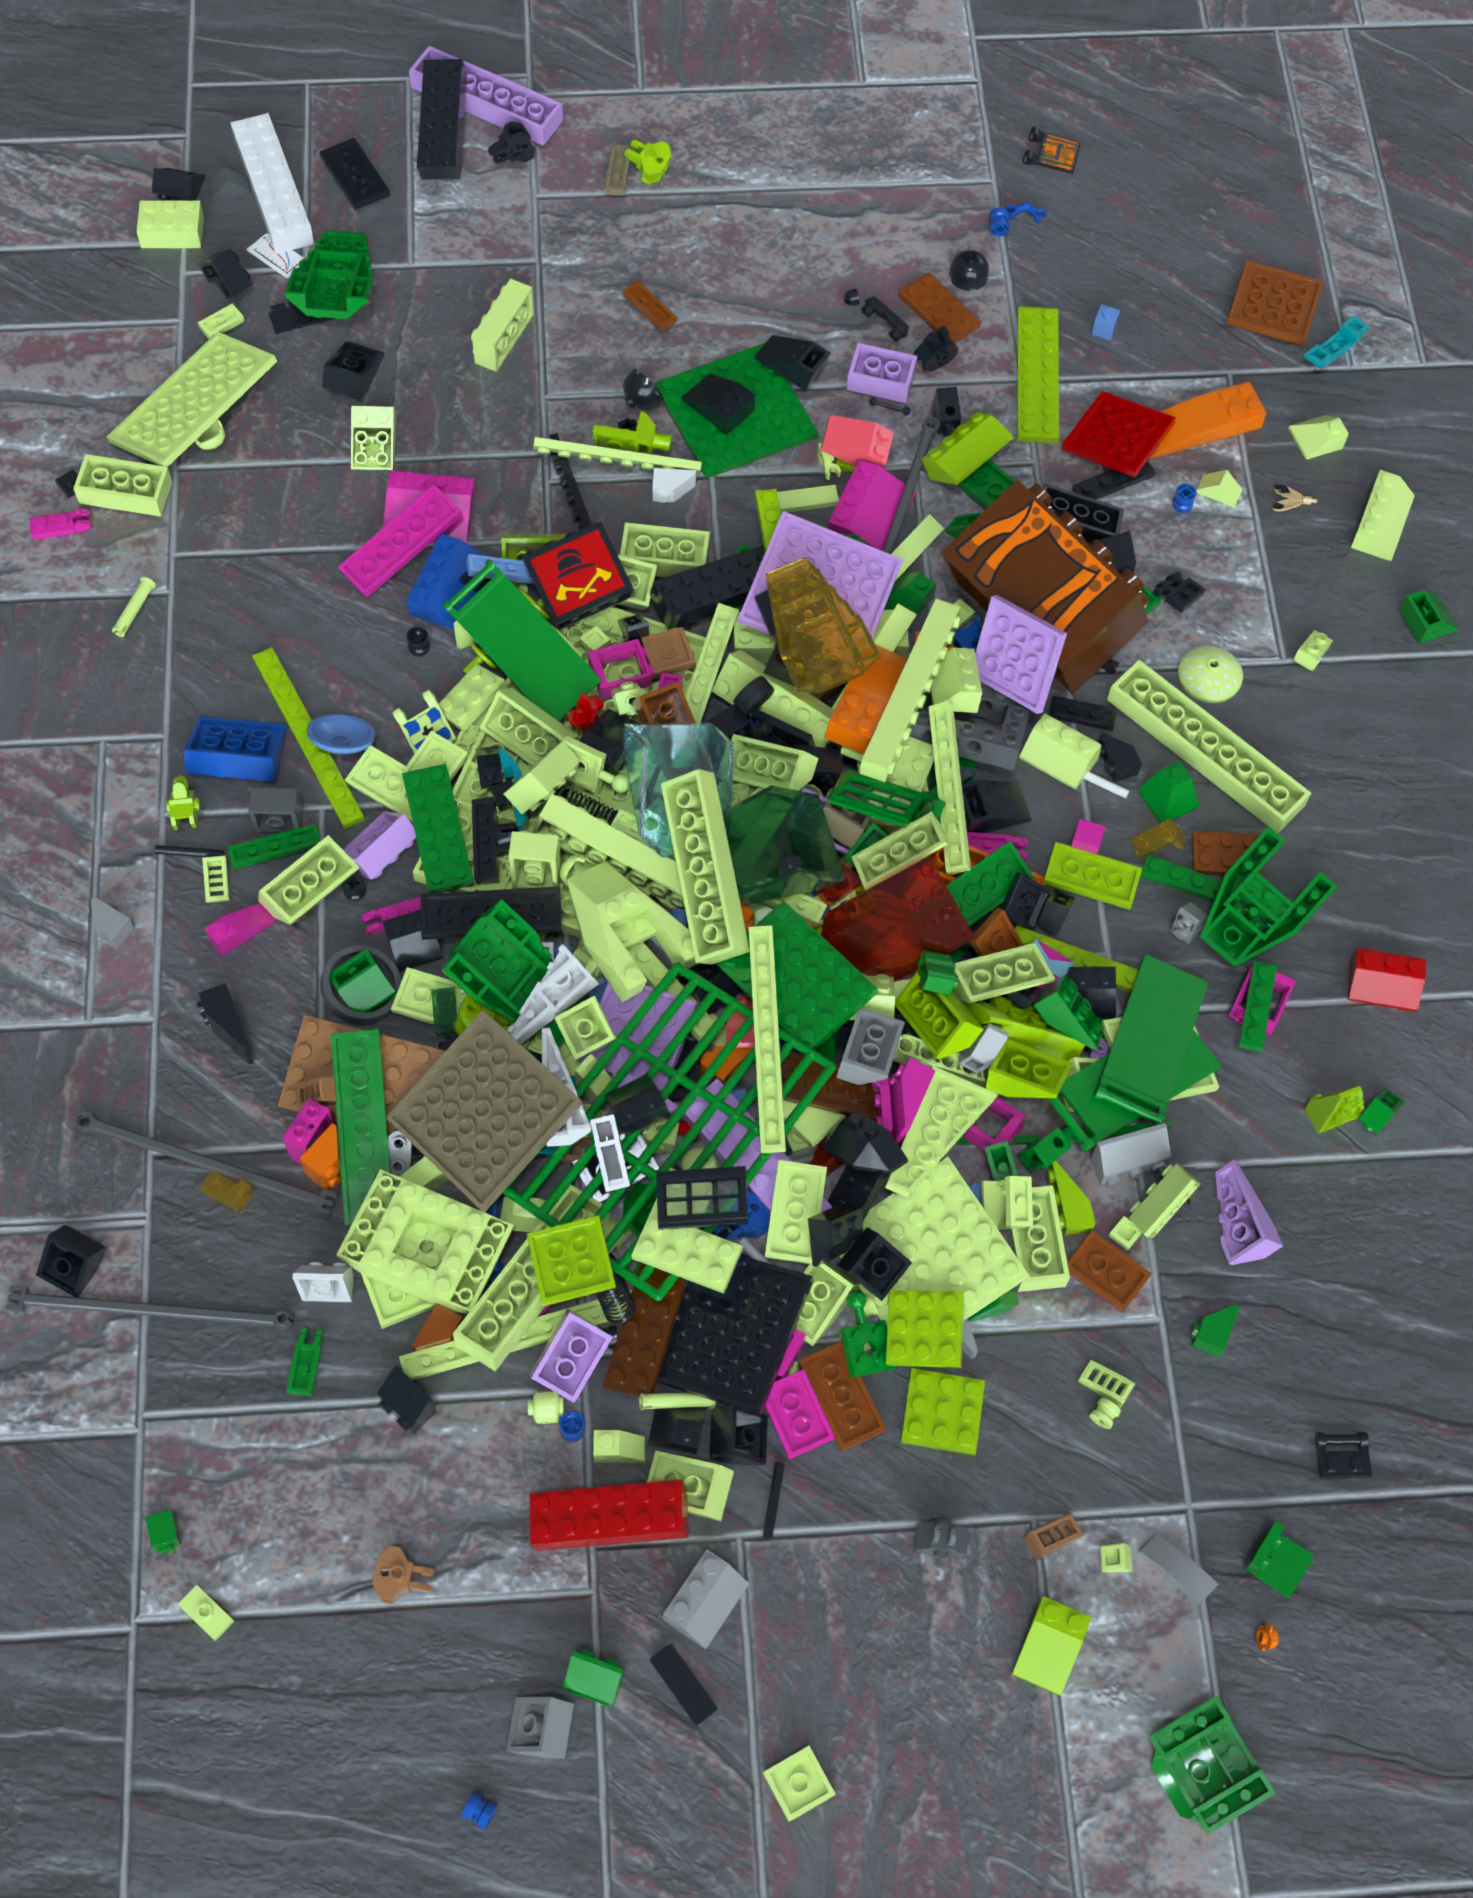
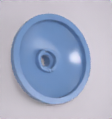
M330 714L318 717L311 721L307 728L308 738L315 746L324 751L339 755L363 751L375 739V731L368 722L358 717L344 714Z

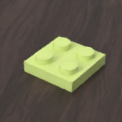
M810 1746L762 1773L788 1822L836 1795Z

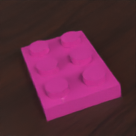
M804 1369L774 1382L765 1408L789 1460L835 1440V1436Z

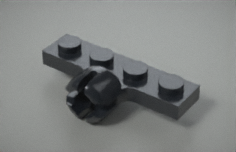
M494 796L473 799L474 881L476 884L499 881L498 855L500 852L510 849L512 831L519 832V829L514 822L497 824L496 800Z

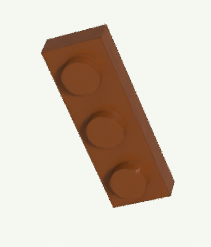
M639 280L623 290V296L660 332H663L677 322V316Z

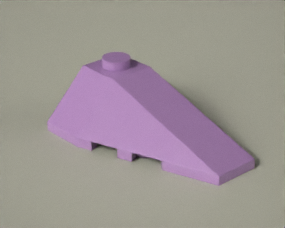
M1232 1160L1216 1171L1217 1199L1220 1200L1221 1204L1219 1222L1222 1223L1223 1235L1220 1236L1228 1263L1235 1265L1264 1259L1283 1247L1275 1225L1237 1161Z

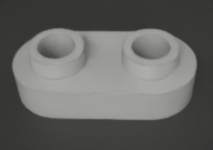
M395 1129L388 1137L391 1174L399 1177L411 1168L413 1144L398 1129ZM395 1140H402L403 1145H397ZM394 1163H400L402 1168H396Z

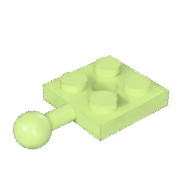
M569 736L563 739V742L585 767H580L578 763L574 767L577 771L567 779L568 781L593 793H596L599 789L601 779L610 783L612 788L619 793L625 792L629 788V779L625 775L614 776L603 770L607 754Z

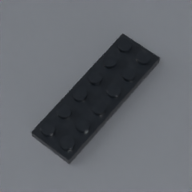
M560 886L421 894L422 940L462 938L477 918L500 899L509 905L537 933L562 932Z

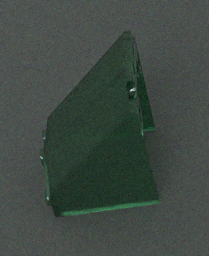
M771 785L722 812L741 907L826 889L845 879L819 795ZM784 854H796V857L801 856L802 868H795L779 876L778 858Z

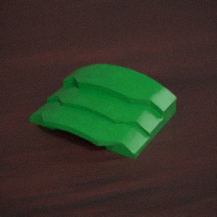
M1218 1696L1213 1697L1149 1736L1155 1747L1151 1768L1179 1816L1199 1822L1207 1835L1276 1794L1264 1772L1258 1767L1232 1724V1719Z

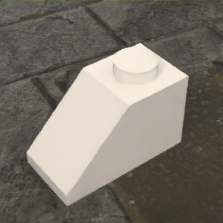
M654 468L653 501L661 503L675 502L696 486V470Z

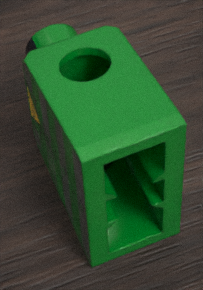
M1064 1125L1062 1128L1056 1127L1043 1133L1019 1151L1016 1156L1029 1174L1047 1168L1072 1147L1069 1140L1074 1137V1133L1067 1125Z

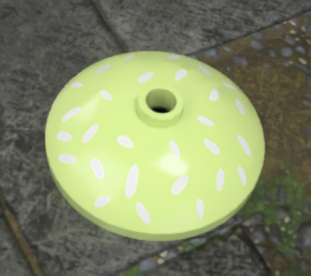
M1199 646L1191 649L1182 657L1178 667V679L1182 688L1193 698L1207 703H1219L1232 698L1239 691L1243 681V671L1239 661L1227 650L1216 646Z

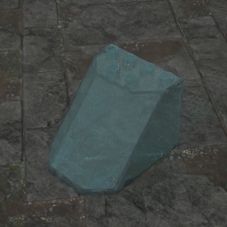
M713 723L624 724L623 748L638 834L661 857L675 856L661 783L700 769L713 772L715 775L726 835H728L730 830L734 743Z

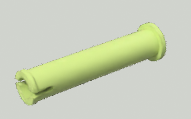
M144 576L140 578L139 586L112 628V632H115V635L119 637L125 636L152 589L156 588V583L150 578Z
M687 1392L641 1393L639 1397L640 1410L709 1407L714 1409L716 1401Z

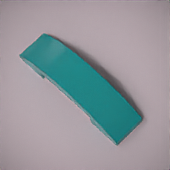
M1354 315L1342 324L1337 333L1322 345H1315L1305 353L1304 357L1318 368H1324L1335 362L1353 347L1367 332L1369 326Z
M503 748L498 749L504 778L514 777L516 782L523 775L520 768ZM514 806L513 810L519 831H526L529 823L530 809L521 814Z

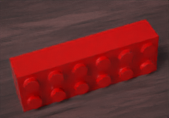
M682 1480L529 1493L530 1545L537 1551L689 1538L687 1486Z

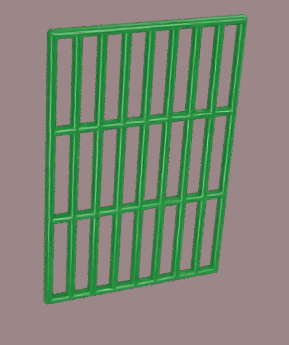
M679 962L673 964L616 1036V1039L613 1040L575 1088L580 1098L618 1049L624 1046L633 1053L586 1111L585 1114L589 1123L606 1103L607 1100L604 1095L617 1089L640 1058L651 1064V1067L645 1074H648L652 1080L659 1071L670 1077V1080L660 1091L664 1101H666L678 1084L690 1090L639 1158L627 1150L644 1128L625 1136L621 1141L624 1159L632 1165L627 1172L629 1183H632L639 1172H642L651 1180L605 1239L608 1251L657 1189V1171L646 1163L698 1096L708 1102L709 1105L658 1171H669L670 1168H673L717 1109L729 1117L689 1169H702L737 1122L749 1130L721 1167H733L756 1135L760 1137L759 1117L754 1122L744 1115V1112L758 1095L757 1081L736 1108L724 1102L756 1060L755 1045L716 1096L704 1089L753 1026V1010ZM678 973L687 978L689 982L641 1043L638 1045L628 1038ZM697 985L709 992L659 1057L647 1051ZM718 998L726 1003V1008L681 1066L676 1070L666 1063L714 1000ZM735 1010L746 1016L747 1018L700 1079L695 1083L686 1077V1073ZM779 1027V1038L786 1042L780 1049L781 1064L793 1048L805 1055L782 1085L783 1100L813 1060L824 1067V1070L784 1121L786 1136L836 1070L837 1065ZM592 1127L591 1132L587 1135L593 1141L541 1207H538L529 1199L572 1145L559 1146L522 1194L510 1187L513 1182L502 1194L550 1227L572 1222L603 1182L601 1168L560 1221L548 1213L597 1152ZM760 1153L747 1170V1187L772 1153ZM738 1184L734 1187L730 1194L738 1193ZM628 1187L613 1190L594 1216L599 1215L602 1221ZM738 1198L725 1199L718 1212H729ZM708 1206L706 1213H713V1209ZM717 1226L704 1227L702 1231L712 1234ZM641 1231L618 1262L609 1256L612 1271L659 1302L672 1288L679 1276L670 1273L660 1287L656 1289L646 1282L656 1269L655 1267L646 1264L638 1276L626 1268L632 1261L631 1255L642 1233Z

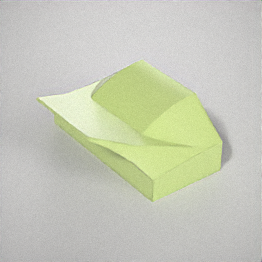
M504 1197L500 1219L513 1224V1231L532 1233L541 1220L508 1197ZM531 1197L529 1199L538 1207H541L545 1200Z

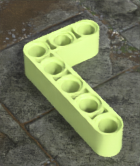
M906 1034L900 1036L893 1061L905 1065L911 1057L930 1068L932 1066L938 1067L983 1088H986V1079L991 1067L989 1066L977 1074L958 1064L959 1052L938 1059L922 1039Z

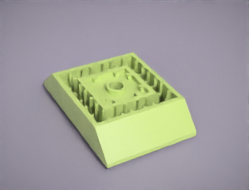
M380 1169L336 1256L363 1275L434 1305L438 1303L453 1312L469 1313L478 1302L514 1225ZM430 1242L434 1245V1249L430 1253H423L420 1250L421 1245Z

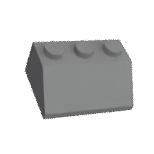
M861 1008L857 1013L836 1078L857 1085L887 1079L905 1022Z
M1163 1123L1098 1142L1090 1160L1100 1185L1106 1183L1114 1185L1121 1182L1123 1178L1131 1177V1179H1135L1144 1175V1172L1151 1170L1158 1172L1161 1167H1166L1171 1159L1167 1126Z
M706 1549L663 1613V1621L706 1650L749 1586V1583L729 1563Z

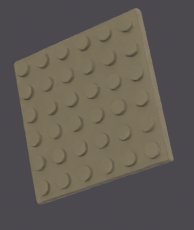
M482 1010L389 1113L386 1119L481 1211L486 1212L581 1106L583 1101L487 1012Z

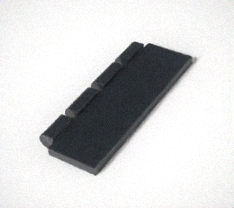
M288 301L289 308H286L285 303L270 306L272 312L269 313V317L275 334L335 319L306 316L291 301Z

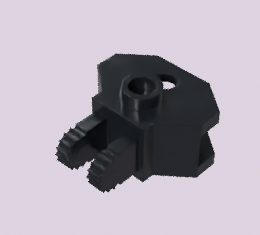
M513 121L504 125L502 135L498 136L499 141L493 143L488 148V153L490 156H493V160L497 164L508 159L511 162L515 160L527 162L533 159L535 147L531 143V136L524 125Z
M945 326L940 327L936 333L933 331L928 333V336L923 339V342L914 351L913 355L917 356V360L923 362L922 368L925 371H934L948 364L958 354L959 348L950 339L949 331Z

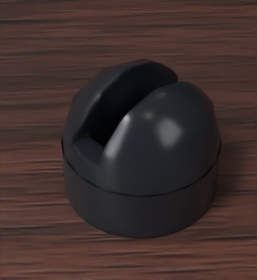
M856 288L844 294V301L847 305L855 306L860 304Z

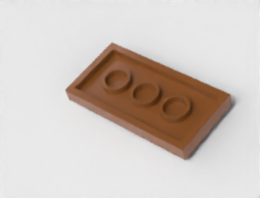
M930 272L898 292V297L935 333L939 331L940 327L945 326L949 331L950 339L954 343H957L981 326V321Z
M842 1341L798 1360V1365L801 1370L804 1369L831 1427L840 1452L886 1432L887 1429L862 1378L850 1379Z

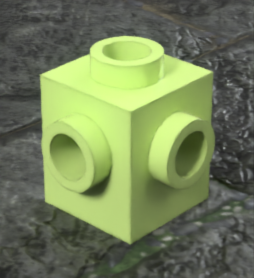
M629 681L620 684L618 688L610 689L615 711L619 715L626 713L627 715L637 714L632 702L637 697L646 694L644 688H640L637 683Z
M662 1118L644 1128L642 1138L646 1140L647 1146L666 1123L667 1118ZM679 1123L676 1124L655 1153L673 1152Z

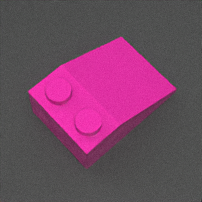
M911 1057L905 1065L902 1063L899 1065L896 1073H893L889 1080L893 1123L891 1135L898 1144L909 1131L936 1071Z

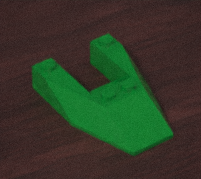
M1269 826L1224 875L1200 935L1202 940L1234 968L1294 936L1338 887L1320 871L1291 902L1263 878L1258 871L1285 842Z

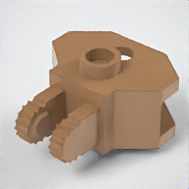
M389 1546L377 1557L372 1584L382 1603L394 1604L405 1593L410 1594L411 1591L430 1593V1585L413 1582L414 1575L432 1577L434 1569L414 1566L413 1562L407 1561L400 1547ZM389 1572L388 1576H383L384 1573Z

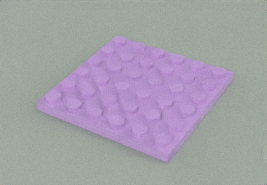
M783 511L737 622L769 635L754 597L798 574L819 569L835 605L830 619L794 630L824 642L820 656L856 670L868 651L903 559ZM779 634L772 636L778 638Z

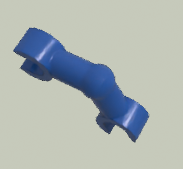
M1027 201L1017 206L1010 204L1005 207L1008 212H1013L1009 214V220L1015 219L1018 213L1027 211L1033 216V220L1040 224V216L1046 218L1047 215L1044 209H1036Z

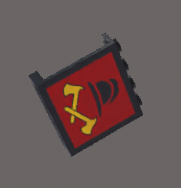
M601 521L589 523L578 532H569L565 535V538L558 541L552 540L545 544V547L538 550H530L522 557L523 563L545 605L552 624L558 630L564 629L635 596L634 588Z

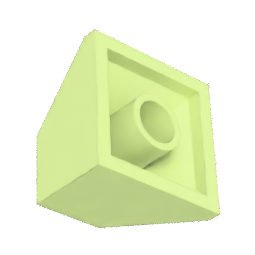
M1328 415L1296 423L1288 427L1306 460L1343 449L1349 434L1340 418Z

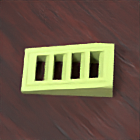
M226 856L202 858L206 903L229 901ZM222 866L221 870L209 871V867ZM222 874V878L210 879V875ZM223 882V886L210 887L211 883ZM224 891V895L211 896L210 892Z
M1090 1360L1078 1382L1113 1402L1119 1408L1122 1407L1135 1386V1383L1092 1360ZM1095 1370L1098 1373L1096 1374L1093 1381H1091L1088 1378L1092 1371ZM1103 1375L1106 1379L1101 1386L1097 1382ZM1113 1381L1115 1384L1112 1389H1106L1109 1382ZM1119 1386L1124 1388L1120 1395L1115 1393Z

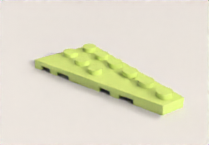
M932 1066V1069L936 1071L909 1131L905 1134L900 1147L908 1158V1163L890 1174L885 1188L908 1197L999 1094Z

